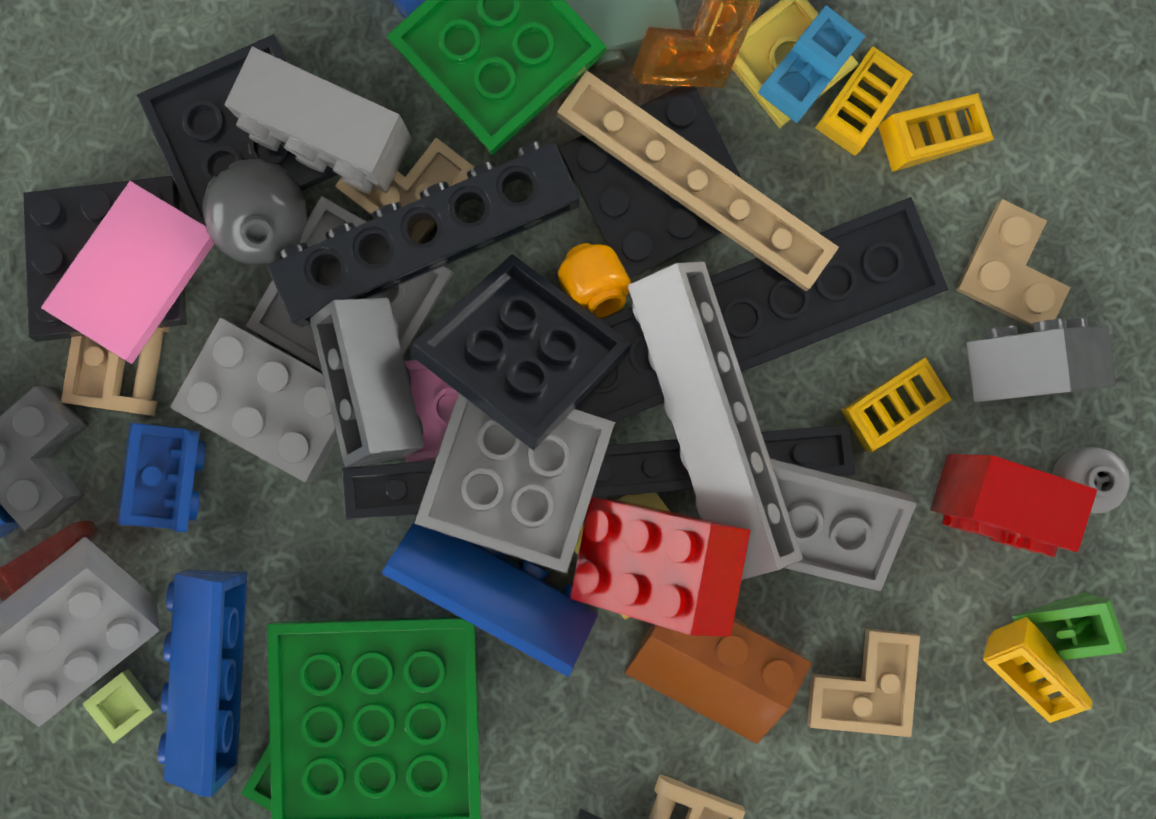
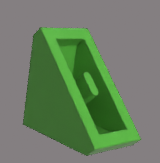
M1083 592L1012 616L1013 622L1027 617L1034 623L1062 660L1119 654L1127 650L1111 601L1103 597Z

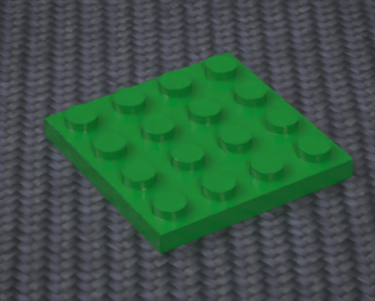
M459 616L281 621L267 624L272 819H482L477 637L475 625Z

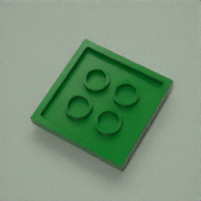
M426 0L386 36L389 43L491 155L495 154L607 52V46L565 0Z

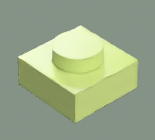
M129 669L121 672L82 703L113 744L159 709Z

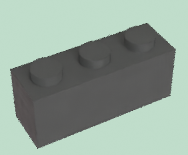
M389 299L333 300L310 318L344 467L398 461L425 447L422 437V421L416 413L410 388L411 377L407 366L404 364L398 339L399 328L396 319L392 315Z

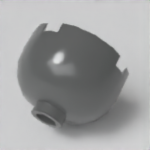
M262 159L238 160L230 164L229 169L221 172L216 179L214 176L210 180L203 198V215L207 233L217 249L232 260L250 265L272 263L279 260V252L298 244L301 240L307 221L304 193L299 184L297 185L296 181L288 175V171L278 164Z

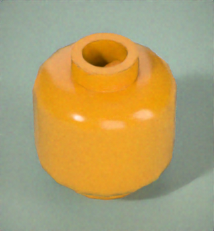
M583 243L573 247L567 253L566 259L562 262L557 272V280L562 291L599 319L619 312L625 305L626 297L630 292L628 285L631 284L628 274L615 251L606 245Z

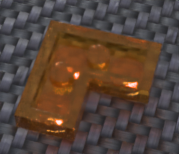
M703 0L692 30L648 27L632 69V74L640 84L724 88L761 0Z

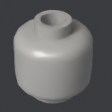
M1100 447L1072 449L1060 457L1054 465L1052 475L1098 489L1090 514L1106 513L1118 507L1126 498L1130 486L1129 471L1124 461L1112 451Z

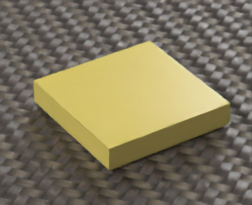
M780 0L719 49V54L779 128L783 127L791 119L758 94L769 76L792 50L800 36L818 16V12L808 0ZM852 55L819 97L858 67L859 63Z

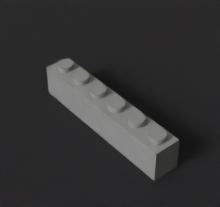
M705 262L676 263L628 285L633 300V313L641 325L649 349L648 359L651 367L657 374L664 395V408L667 416L673 423L680 445V457L683 465L689 472L700 516L706 520L751 530L741 580L777 571L802 560L803 557Z

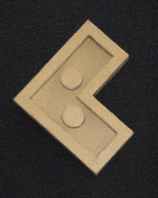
M435 138L406 177L397 171L387 193L373 187L371 193L367 194L347 185L342 181V178L335 187L372 215L377 209L391 203L401 202L403 207L420 200L419 193L434 184L448 182L449 186L464 181L468 179L467 172L474 168V166L438 138ZM428 219L417 222L412 229V240L422 244L437 223Z
M1001 199L997 202L955 290L1033 328V322L1056 319L1071 287L1026 266L1047 220Z
M865 628L861 678L811 674L807 716L808 726L818 729L911 737L920 635L911 632Z

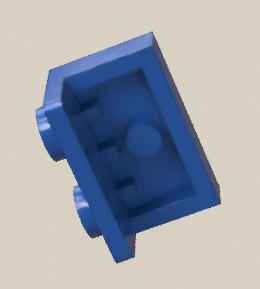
M129 422L117 523L119 525L170 528L176 532H187L188 520L195 521L199 509V492L192 490L194 473L203 469L206 453L205 441H199V431Z

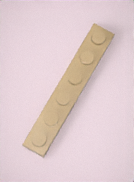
M587 70L557 111V117L805 291L811 288L839 248Z

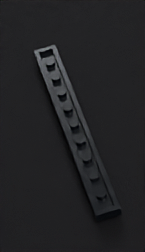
M850 424L761 432L770 459L836 476L856 474ZM678 439L608 445L591 497L605 498L694 490L689 472L683 465L680 457ZM436 460L342 468L346 520L417 515Z

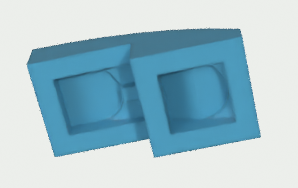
M826 5L800 36L792 50L765 81L758 94L795 123H798L866 36Z

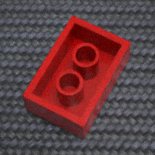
M948 454L930 511L944 515L942 525L967 533H974L984 537L988 536L990 537L989 540L1003 545L1055 558L1058 549L1078 553L1098 489L993 455Z
M591 497L586 512L570 599L691 636L731 637L751 530L635 503Z

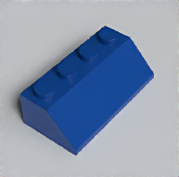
M414 521L381 574L569 677L598 616V608L570 599L573 584L568 582L565 588L562 589L546 580L550 572L539 564L522 560L519 565L503 556L502 552L416 525Z
M188 569L175 573L174 581H171L167 588L166 606L167 610L173 612L172 631L167 633L163 648L165 662H170L169 682L164 684L161 694V710L163 713H167L166 733L162 734L159 741L158 760L160 764H165L164 781L203 797H212L237 773L248 572Z

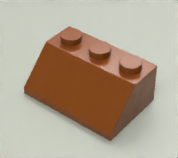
M734 618L731 637L691 636L650 623L624 673L758 744L789 709L812 663L803 654Z

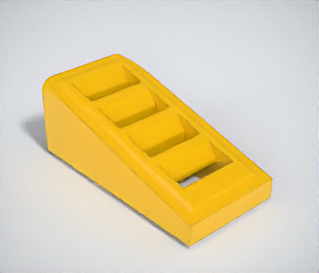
M872 46L815 129L856 156L876 130L913 74ZM872 63L896 79L892 87L868 71ZM862 79L885 95L884 99L879 101L859 87L858 83ZM853 95L874 110L872 116H869L847 100L849 96ZM840 109L864 125L862 130L859 131L837 115Z
M978 93L895 113L878 125L892 172L994 140ZM966 108L969 109L972 122H971V120H970V118H969V116H968V114H967V112H966V110H965ZM964 109L971 135H963L956 111ZM945 116L952 140H945L938 117ZM925 121L932 145H925L918 123Z
M925 357L843 407L840 411L848 424H850L866 452H873L952 399ZM918 374L934 397L927 403L911 380ZM901 385H903L917 408L911 413L896 391ZM886 395L901 418L895 423L880 401ZM869 406L873 408L885 428L879 433L864 411Z
M1027 617L994 630L988 637L983 660L1049 723L1092 708L1091 698L1042 632ZM1044 677L1046 678L1045 680H1042L1040 682L1036 681ZM1057 691L1063 694L1052 699L1048 697L1049 694Z

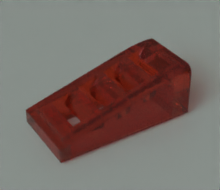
M86 520L72 523L0 568V598L2 602L81 539L86 537L90 540L97 530L93 521Z

